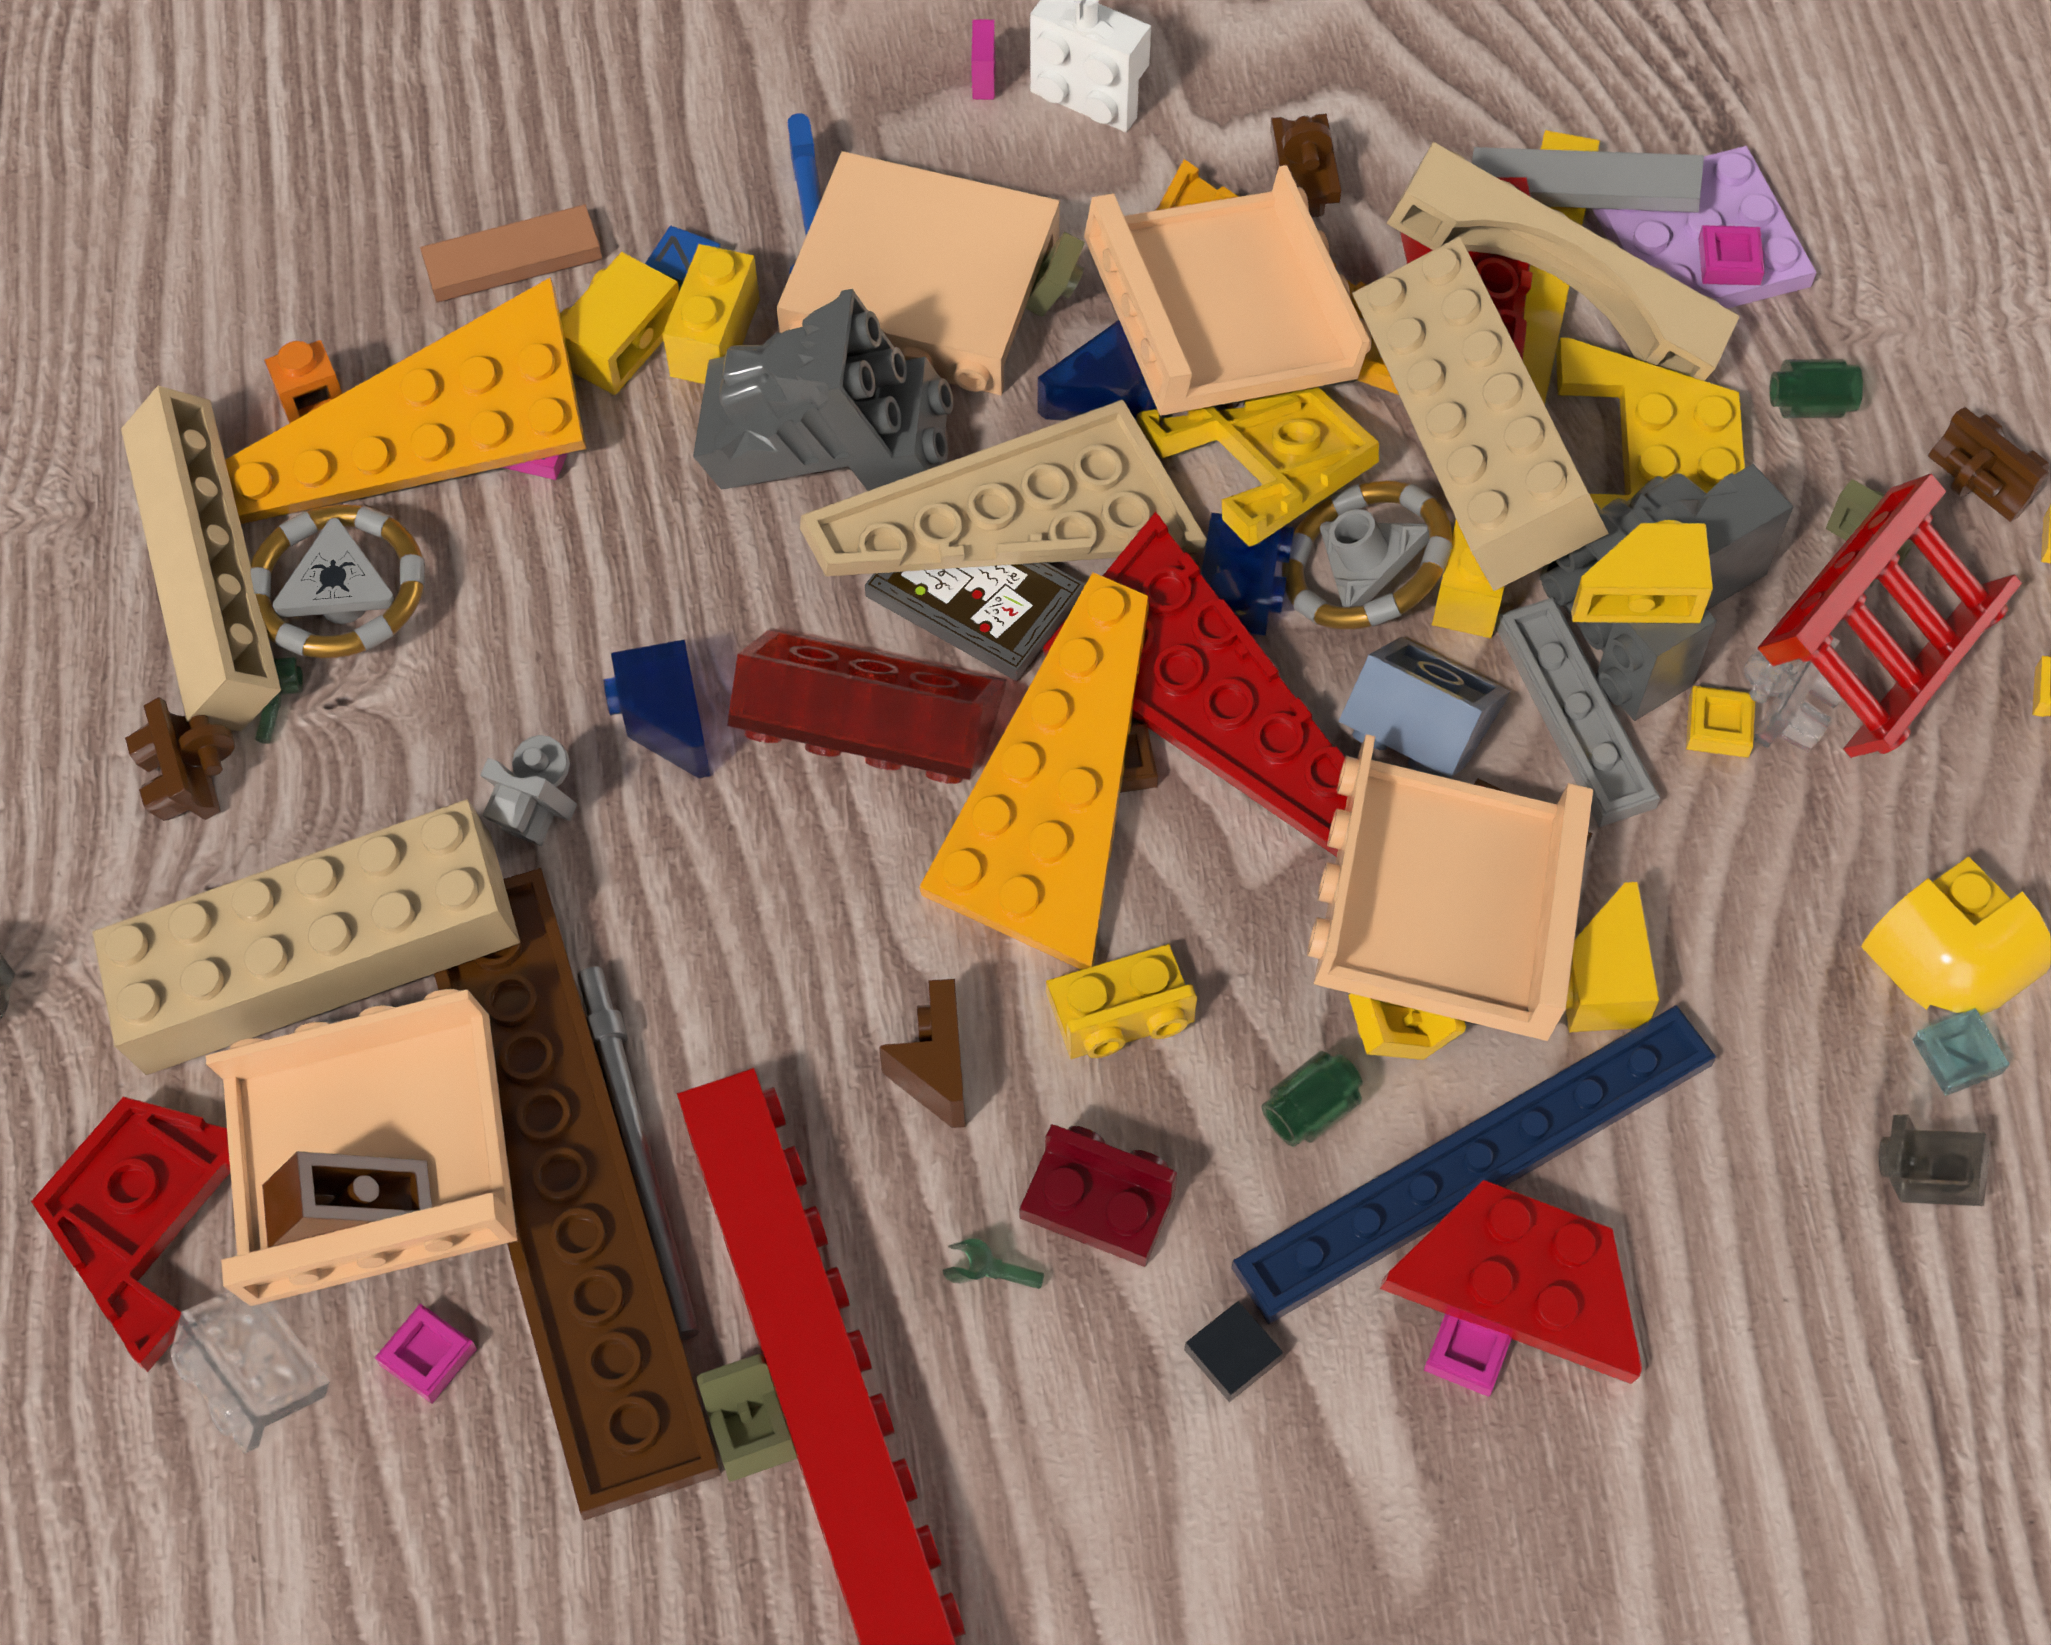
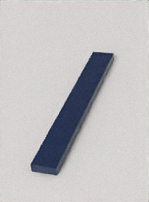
M1676 1005L1233 1260L1232 1270L1269 1325L1432 1230L1483 1180L1501 1187L1511 1184L1713 1065L1716 1055Z

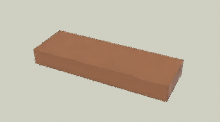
M586 204L420 247L436 303L602 259L600 245Z

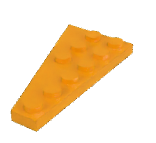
M549 277L225 459L240 524L587 449L555 286L551 278Z
M1092 572L919 886L923 897L1080 970L1093 967L1095 962L1096 941L1099 922L1102 917L1104 889L1109 858H1111L1124 772V758L1128 734L1130 733L1133 714L1132 706L1137 675H1139L1149 609L1147 595Z

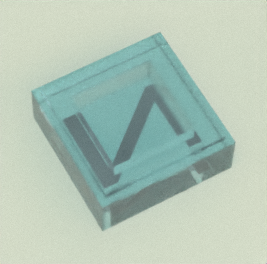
M1976 1008L1921 1029L1912 1039L1945 1096L1999 1076L2010 1065Z

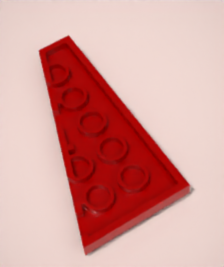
M1155 511L1102 575L1148 596L1149 609L1139 675H1137L1132 717L1142 724L1147 723V727L1337 857L1338 849L1328 847L1327 843L1336 809L1345 810L1348 796L1337 794L1339 778L1345 760L1344 755L1337 746L1333 747L1312 720V714L1299 697L1296 698L1279 677L1277 668L1224 599H1220L1200 574V568L1187 552H1183L1170 535L1167 525ZM1065 621L1053 634V636L1048 640V642L1044 645L1043 651L1045 657L1047 656Z

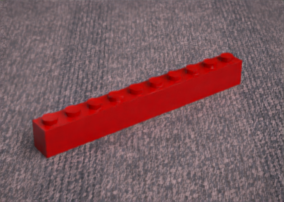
M755 1068L677 1093L683 1119L762 1355L765 1358L859 1645H956L954 1639L966 1635L962 1618L952 1592L942 1596L938 1595L930 1570L942 1566L938 1550L928 1524L915 1528L907 1503L918 1499L915 1485L905 1458L892 1462L884 1437L895 1433L893 1423L882 1393L869 1397L861 1373L872 1369L868 1351L859 1329L846 1332L839 1310L850 1306L848 1295L838 1267L828 1270L824 1269L817 1248L828 1245L827 1236L816 1205L803 1209L796 1188L806 1185L807 1180L796 1147L791 1146L782 1149L776 1128L785 1126L786 1121L775 1088L772 1087L762 1091Z

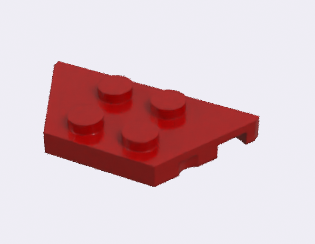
M1483 1180L1382 1279L1380 1289L1452 1317L1507 1334L1513 1340L1626 1383L1632 1384L1640 1377L1642 1364L1613 1228Z

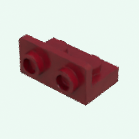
M1051 1124L1045 1136V1152L1019 1208V1219L1146 1267L1175 1197L1177 1172L1168 1168V1164L1163 1159L1150 1152L1133 1150L1131 1153L1107 1145L1100 1135L1090 1129L1081 1126H1070L1068 1129Z

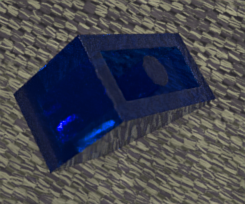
M1120 320L1113 323L1038 377V413L1045 420L1065 421L1120 400H1124L1134 419L1137 418V413L1157 409Z
M685 639L612 652L611 658L615 677L603 679L610 716L622 714L628 738L697 778L710 777L711 774Z

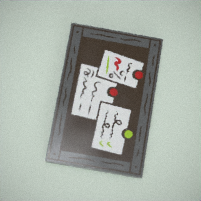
M1042 562L874 573L865 584V595L867 598L1009 678L1018 681L1043 649L1044 645L1070 614L1084 588V583L1050 564Z

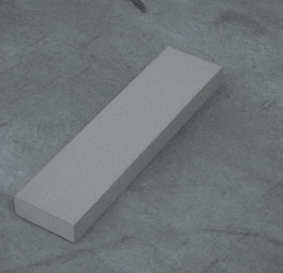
M1474 147L1472 164L1495 177H1526L1531 197L1550 207L1699 212L1704 155Z
M1554 597L1499 614L1495 628L1576 784L1593 789L1591 813L1598 826L1602 827L1656 809L1660 796Z

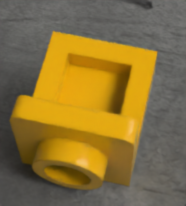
M1355 994L1348 995L1357 1022L1358 1032L1367 1055L1424 1060L1464 1033L1466 1029L1465 1021Z

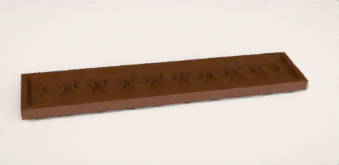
M538 868L503 879L520 943L434 973L438 990L455 989L462 991L468 989L489 1014L517 1241L507 1243L577 1504L580 1514L585 1521L721 1476L546 881L542 869Z

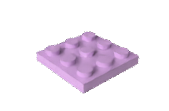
M1747 146L1704 156L1699 212L1592 208L1608 240H1611L1621 249L1649 265L1662 269L1672 278L1700 294L1713 298L1727 309L1809 288L1812 286L1816 275L1812 263ZM1702 225L1760 227L1765 272L1761 285L1702 284L1698 241Z

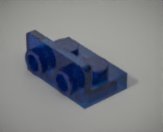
M1211 512L1201 575L1220 599H1224L1250 634L1266 636L1269 612L1282 613L1287 577L1275 576L1277 562L1289 563L1294 527L1283 526L1258 544L1249 547L1222 520V514Z

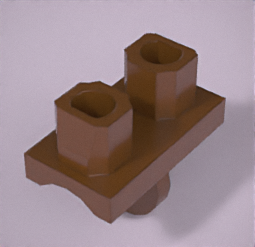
M1316 114L1313 117L1301 116L1296 121L1287 120L1282 117L1271 118L1270 132L1277 171L1279 166L1287 165L1297 187L1303 188L1306 193L1311 217L1323 216L1325 205L1340 203L1342 192L1327 114Z
M1963 407L1955 412L1950 420L1949 427L1932 448L1928 457L1955 478L1951 489L1960 497H1964L1972 491L2009 522H2012L2021 515L2048 476L2049 462L2033 450L2022 452L2004 438L2003 426L1989 415L1984 414L1978 417L1969 409Z
M160 697L143 705L148 723L125 737L128 751L137 766L147 772L160 767L162 772L160 776L143 784L139 789L144 808L163 821L188 810L204 820L221 812L211 776H216L223 771L221 761L230 756L235 749L232 732L225 726L210 724L206 715H196L187 722L186 716L170 713L166 701Z

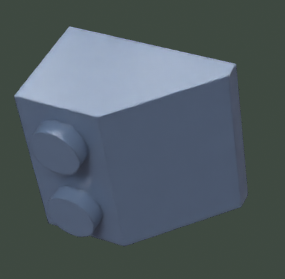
M1400 637L1368 655L1338 722L1354 729L1352 735L1361 743H1363L1366 734L1375 736L1374 749L1386 750L1387 747H1390L1409 757L1408 764L1416 771L1441 777L1445 775L1452 778L1466 767L1511 691Z

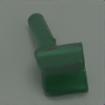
M294 657L274 659L281 691L262 710L255 740L260 743L269 744L271 742L277 715L281 707L282 695L302 693L303 672L301 667L297 666V660Z
M971 1238L948 1245L951 1249L965 1252L970 1261L969 1270L960 1267L943 1269V1275L952 1283L961 1284L986 1276L993 1279L1000 1278L1040 1289L1042 1286L1044 1273L1002 1262V1259L994 1258L991 1249L980 1239Z

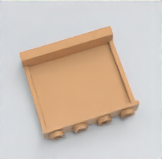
M842 151L777 305L779 332L783 333L787 330L803 327V320L812 312L834 301L839 297L841 291L853 289L867 310L875 313L882 331L892 345L902 351L905 361L926 357L940 378L946 379L948 383L959 385L961 388L972 392L984 391L1002 396L1004 390V364L1044 255L1049 252L1059 239L1060 200Z
M1287 165L1279 166L1271 192L1133 215H1123L1114 194L1092 197L1084 238L1160 416L1358 379L1366 353H1369L1371 349V333L1365 320L1359 318L1350 299V289L1346 277L1343 274H1338L1329 255V244L1325 233L1322 230H1317L1309 213L1306 193L1303 188L1297 187Z
M1366 734L1357 758L1346 756L1339 778L1337 794L1348 797L1345 810L1336 809L1328 837L1327 846L1338 849L1336 863H1326L1318 891L1317 901L1328 903L1326 918L1316 917L1308 945L1307 956L1318 959L1314 985L1548 1041L1566 1009L1593 789L1568 783L1558 804H1553L1371 760L1375 736Z
M455 989L434 991L428 994L423 1001L399 1007H370L362 1011L359 1017L331 1024L326 1022L307 1023L296 1028L292 1034L268 1040L259 1038L243 1039L233 1043L228 1050L206 1055V1065L223 1079L237 1248V1256L221 1260L223 1286L249 1306L517 1241L489 1014L468 989L462 991ZM297 1151L427 1160L432 1207L267 1248L262 1185Z

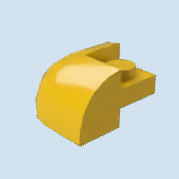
M1969 856L1933 882L1927 878L1909 892L1876 924L1861 945V948L1895 984L1926 1010L1930 1005L1955 1013L1975 1012L1977 1017L2004 1005L2046 974L2051 965L2050 933L2036 907L2023 891L2010 899Z

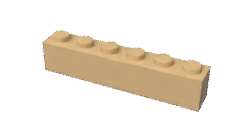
M157 386L125 423L121 431L186 721L189 722L196 715H206L210 724L222 725L230 730L242 731L281 691L266 626L253 589L251 565L211 400Z

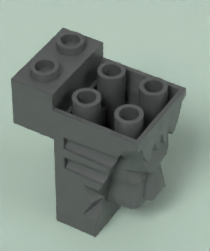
M853 289L841 291L839 297L834 301L812 312L803 320V327L787 330L783 333L777 332L763 345L731 346L727 349L725 357L708 361L693 457L721 490L849 466L867 491L942 465L947 460L946 421L947 414H950L953 409V395L949 383L946 379L940 378L926 357L905 361L902 351L898 347H894L882 331L875 313L867 310Z
M1754 464L1736 474L1730 473L1725 476L1708 493L1704 492L1685 475L1675 473L1666 479L1656 476L1628 501L1617 498L1602 509L1594 503L1609 534L1542 568L1539 580L1542 582L1545 593L1549 598L1554 597L1558 606H1563L1571 615L1581 576L1640 523L1676 520L1681 523L1706 524L1713 590L1701 623L1577 622L1586 641L1593 648L1601 649L1604 652L1596 678L1599 680L1605 695L1611 703L1617 706L1620 705L1634 721L1693 686L1717 622L1708 610L1766 576L1794 506Z

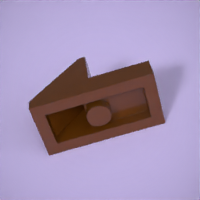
M955 978L928 980L930 1005H917L919 1042L881 1045L879 1047L881 1069L884 1075L951 1128L965 1127Z

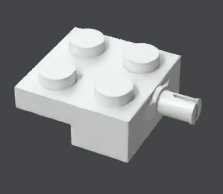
M1040 0L1030 13V92L1041 96L1051 103H1058L1084 114L1095 122L1107 124L1127 133L1137 119L1139 79L1149 66L1151 25L1098 3L1099 0Z

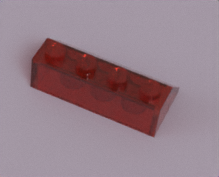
M770 628L737 655L727 726L745 730V736L754 741L778 743L783 738L805 743V750L816 755L835 757L840 756L842 752L865 757L866 764L878 769L898 770L904 765L926 770L925 776L931 780L957 784L961 783L963 779L971 780L983 764L1005 692L1007 679Z

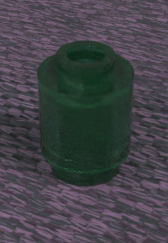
M1786 359L1783 361L1780 371H1774L1770 378L1769 397L1771 405L1779 407L1781 416L1784 419L1842 418L1846 412H1857L1861 405L1863 395L1861 369L1857 364L1847 365L1844 359Z
M1318 1051L1270 1089L1271 1098L1261 1105V1109L1271 1128L1286 1144L1296 1147L1304 1140L1312 1143L1362 1103V1097L1358 1088L1363 1085V1080L1355 1066L1345 1056L1336 1054L1333 1057L1327 1052Z

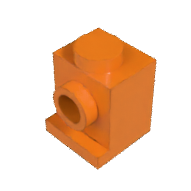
M321 339L309 344L303 341L289 342L281 347L278 355L264 359L274 389L289 423L342 394L336 373ZM324 388L326 389L329 399L297 410L294 399Z

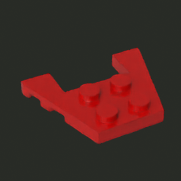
M122 1097L31 1202L72 1266L95 1298L94 1300L116 1330L131 1357L142 1369L149 1372L190 1322L183 1313L140 1284L138 1280L231 1173L227 1128L206 1123L202 1117Z

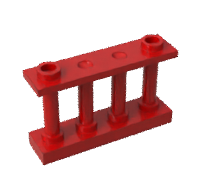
M1932 473L1891 487L1757 648L1772 666L1800 659L1802 662L1811 661L1863 724L1843 748L1850 758L1877 751L1880 754H1886L1905 742L1911 733L1908 726L1981 634L2006 615L2008 612L2006 603L2022 584L2015 574L1980 584L1931 525L1930 522L1933 516L1930 511L1946 493V490ZM1908 539L1915 544L1961 600L1960 604L1946 621L1898 564L1900 555L1897 551ZM1875 579H1878L1929 640L1914 661L1910 659L1864 604L1867 599L1864 591ZM1843 619L1896 681L1880 703L1830 645L1833 641L1830 633Z

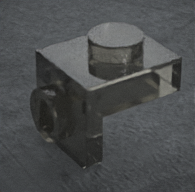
M1894 1114L1891 1137L1883 1136L1880 1141L1879 1169L1882 1177L1889 1178L1901 1203L1984 1206L1991 1144L1985 1132L1916 1130L1908 1114Z

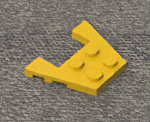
M1560 337L1556 347L1558 395L1617 397L1620 401L1625 495L1589 493L1593 503H1596L1600 509L1617 498L1625 501L1630 500L1646 483L1656 476L1666 479L1675 473L1685 475L1704 492L1708 493L1725 476L1730 473L1736 474L1745 469L1739 392L1575 339Z
M1319 387L1244 400V407L1217 411L1213 406L1188 410L1187 415L1162 419H1159L1157 409L1136 414L1137 424L1152 449L1161 458L1217 440L1263 484L1221 499L1222 520L1249 547L1258 544L1379 462V442Z

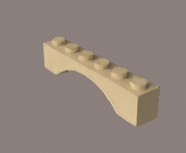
M1435 142L1431 144L1416 168L1386 223L1432 250L1460 236L1467 251L1498 254L1526 262L1548 272L1583 294L1597 307L1625 340L1635 359L1703 381L1717 367L1740 317L1720 305L1713 298L1700 294L1672 278L1662 269L1649 265L1621 249L1611 240L1598 236L1570 220L1562 212L1549 208L1519 191L1511 183L1498 179L1468 162L1460 154L1449 151Z

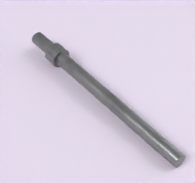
M589 967L577 974L588 1015L586 1021L599 1057L608 1095L681 1341L696 1336L699 1333L623 1047V1044L628 1039L621 1012L613 1009L603 969L601 967Z

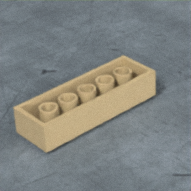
M1460 236L1352 293L1468 546L1493 591L1609 534Z
M468 799L92 931L114 1046L145 1075L161 1071L231 1046L237 1041L257 1037L520 943L491 833Z

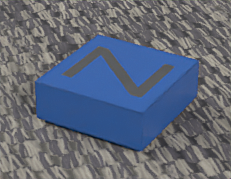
M670 225L645 264L678 281L680 291L698 244L721 248V244Z

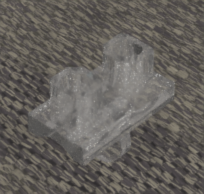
M1833 637L1830 645L1835 649L1840 640ZM1760 651L1753 653L1743 669L1746 679L1753 686L1749 693L1750 697L1758 703H1765L1769 696L1776 697L1755 731L1753 740L1768 748L1779 736L1788 743L1809 752L1821 739L1832 718L1804 701L1808 693L1833 709L1843 699L1811 661L1802 662L1799 659L1795 666L1790 662L1772 666Z

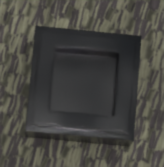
M1239 1301L1186 1341L1184 1348L1185 1352L1228 1402H1231L1281 1362L1284 1354Z

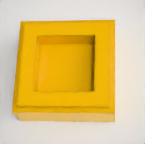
M1693 686L1688 703L1686 750L1749 758L1754 738L1755 694Z

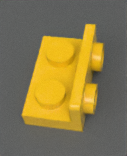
M1170 944L1046 980V994L1070 1060L1088 1055L1090 1058L1106 1057L1119 1051L1125 1043L1151 1036L1153 1039L1168 1038L1180 1033L1188 1024L1195 1021L1197 995L1192 984L1185 985Z

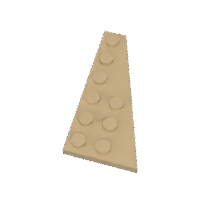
M1124 400L801 515L800 530L826 577L1117 558L1155 511L1167 525L1170 535L1184 553L1203 552L1207 541Z

